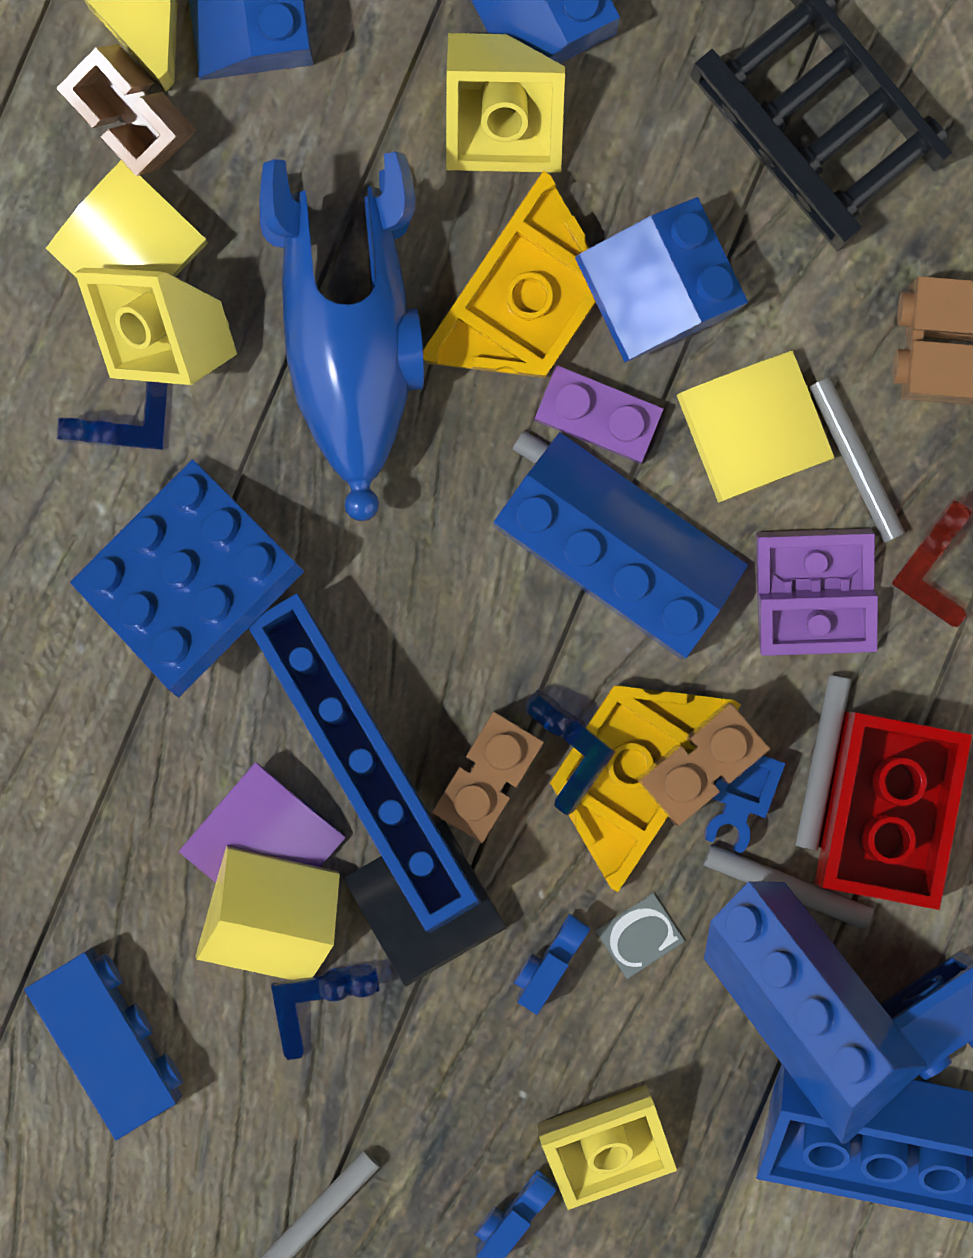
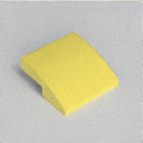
M120 160L68 218L46 249L75 277V272L83 267L162 271L176 277L208 242L140 175L136 176Z
M793 350L677 394L678 401L718 503L835 458Z

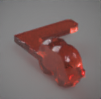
M955 498L946 506L930 527L923 541L891 584L950 626L959 627L967 616L964 608L922 579L938 557L947 549L953 537L962 529L972 514L971 509Z

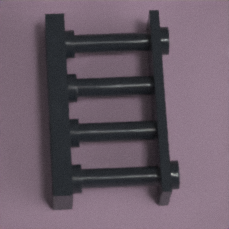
M790 0L795 5V8L733 59L729 56L721 59L712 48L694 63L690 77L838 252L855 238L863 228L856 220L860 217V208L919 159L923 158L929 167L935 171L944 164L952 152L946 146L949 143V138L941 125L931 116L927 115L923 118L836 15L835 11L838 10L835 0ZM811 25L831 48L832 52L772 102L769 103L764 100L759 104L745 88L749 83L747 77ZM848 69L870 96L807 148L804 145L796 148L782 132L786 128L784 121ZM885 113L907 140L845 192L838 189L833 193L819 176L823 172L821 165Z

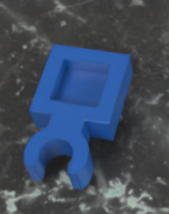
M763 755L730 784L723 782L718 777L714 781V785L720 792L712 799L724 803L721 813L714 815L707 822L704 830L705 840L713 843L718 829L722 825L731 824L736 828L738 834L733 850L742 853L750 841V829L746 823L748 815L752 813L766 818L785 763Z
M569 914L542 957L538 958L534 954L528 957L513 982L521 988L517 995V1003L538 1015L567 969L569 961L590 930L587 924Z
M537 1169L523 1186L518 1196L514 1200L512 1199L503 1211L496 1206L493 1207L474 1233L480 1239L476 1244V1257L505 1258L531 1226L532 1219L557 1190L554 1187L556 1183Z

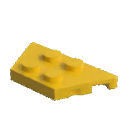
M544 170L423 349V361L425 363L546 378L595 305L596 301L575 259L578 254L586 251L590 246L574 215H571L557 191L553 178Z
M613 685L549 783L608 885L616 892H619L668 817L636 778L675 745L682 746L690 754L697 747L692 746L685 737L725 703H732L738 710L741 704L737 701Z

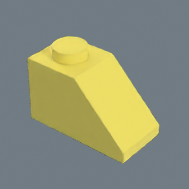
M84 0L93 14L165 92L174 85L178 11L176 0Z

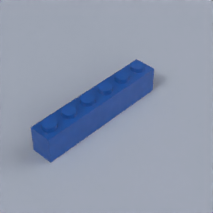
M296 593L264 612L249 627L250 632L425 931L432 933L482 903L306 603Z

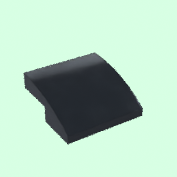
M445 820L436 825L482 903L434 932L425 931L382 856L344 877L369 926L406 987L507 929Z

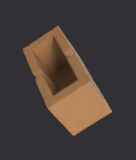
M119 44L96 47L56 88L92 128L115 123L120 117L127 123L126 125L109 128L101 138L136 176L159 170L197 131L163 92L153 94L147 92L154 82Z
M918 276L909 285V292L901 291L899 297L897 324L898 326L906 327L905 336L907 337V343L904 349H896L893 363V383L902 384L900 399L970 405L973 403V345L924 341V338L973 342V281Z
M732 703L722 705L685 737L692 746L697 747L690 754L682 746L675 745L636 778L677 826L683 824L720 792L712 783L718 777L723 782L730 784L770 750Z
M493 711L466 755L468 759L476 764L471 772L460 765L432 813L483 843L510 799V795L501 791L504 784L508 782L514 787L518 786L544 742Z

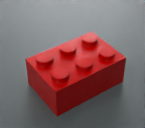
M846 712L814 883L826 889L940 910L972 735L867 714Z

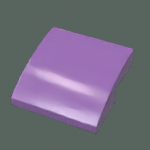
M871 528L756 532L757 605L761 656L877 652L878 596L874 591L875 534Z
M255 762L178 852L216 883L226 846L321 867L346 836L306 801L298 798L263 766Z

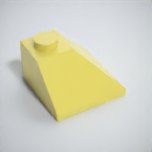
M448 33L446 170L543 172L544 170L545 172L561 173L565 66L507 34Z
M83 267L75 272L110 378L192 385L237 355L221 301L162 271Z

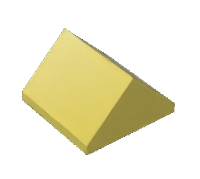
M226 846L196 952V959L309 984L334 946L339 872Z
M646 1084L537 1123L541 1145L568 1210L677 1171Z

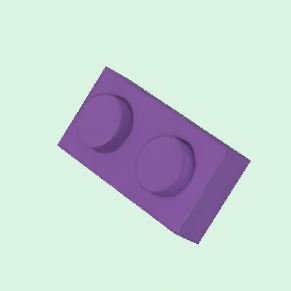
M556 365L534 421L641 464L663 408Z

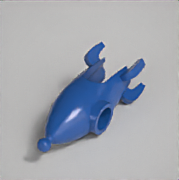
M397 151L384 154L385 169L379 171L380 188L372 186L367 188L368 196L365 197L364 203L371 294L363 301L350 305L336 304L326 299L317 290L313 271L306 190L291 195L286 161L274 159L263 163L259 197L261 231L267 242L275 247L284 248L282 271L283 322L286 357L296 401L319 449L334 471L343 481L349 484L351 492L345 498L344 507L346 513L356 521L370 520L379 510L378 497L370 490L371 482L378 476L386 463L396 440L409 391L422 390L424 384L423 348L417 308H407L403 273L395 239L403 236L409 227L410 220L415 211L416 199L412 173L406 155Z

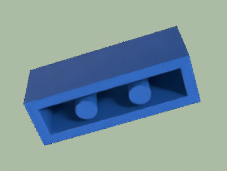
M92 947L26 987L24 991L116 1141L174 1106L183 1096L178 1086L182 1085L184 1081L170 1056L165 1053L159 1057L148 1039V1036L153 1034V1029L142 1009L136 1003L129 1007L117 986L123 983V980L111 958L106 953L98 956Z

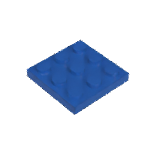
M192 459L70 583L163 685L179 698L277 600L304 570Z

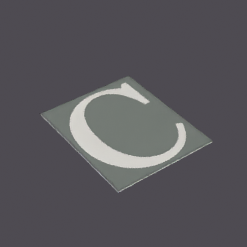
M654 893L596 930V933L626 979L685 942Z

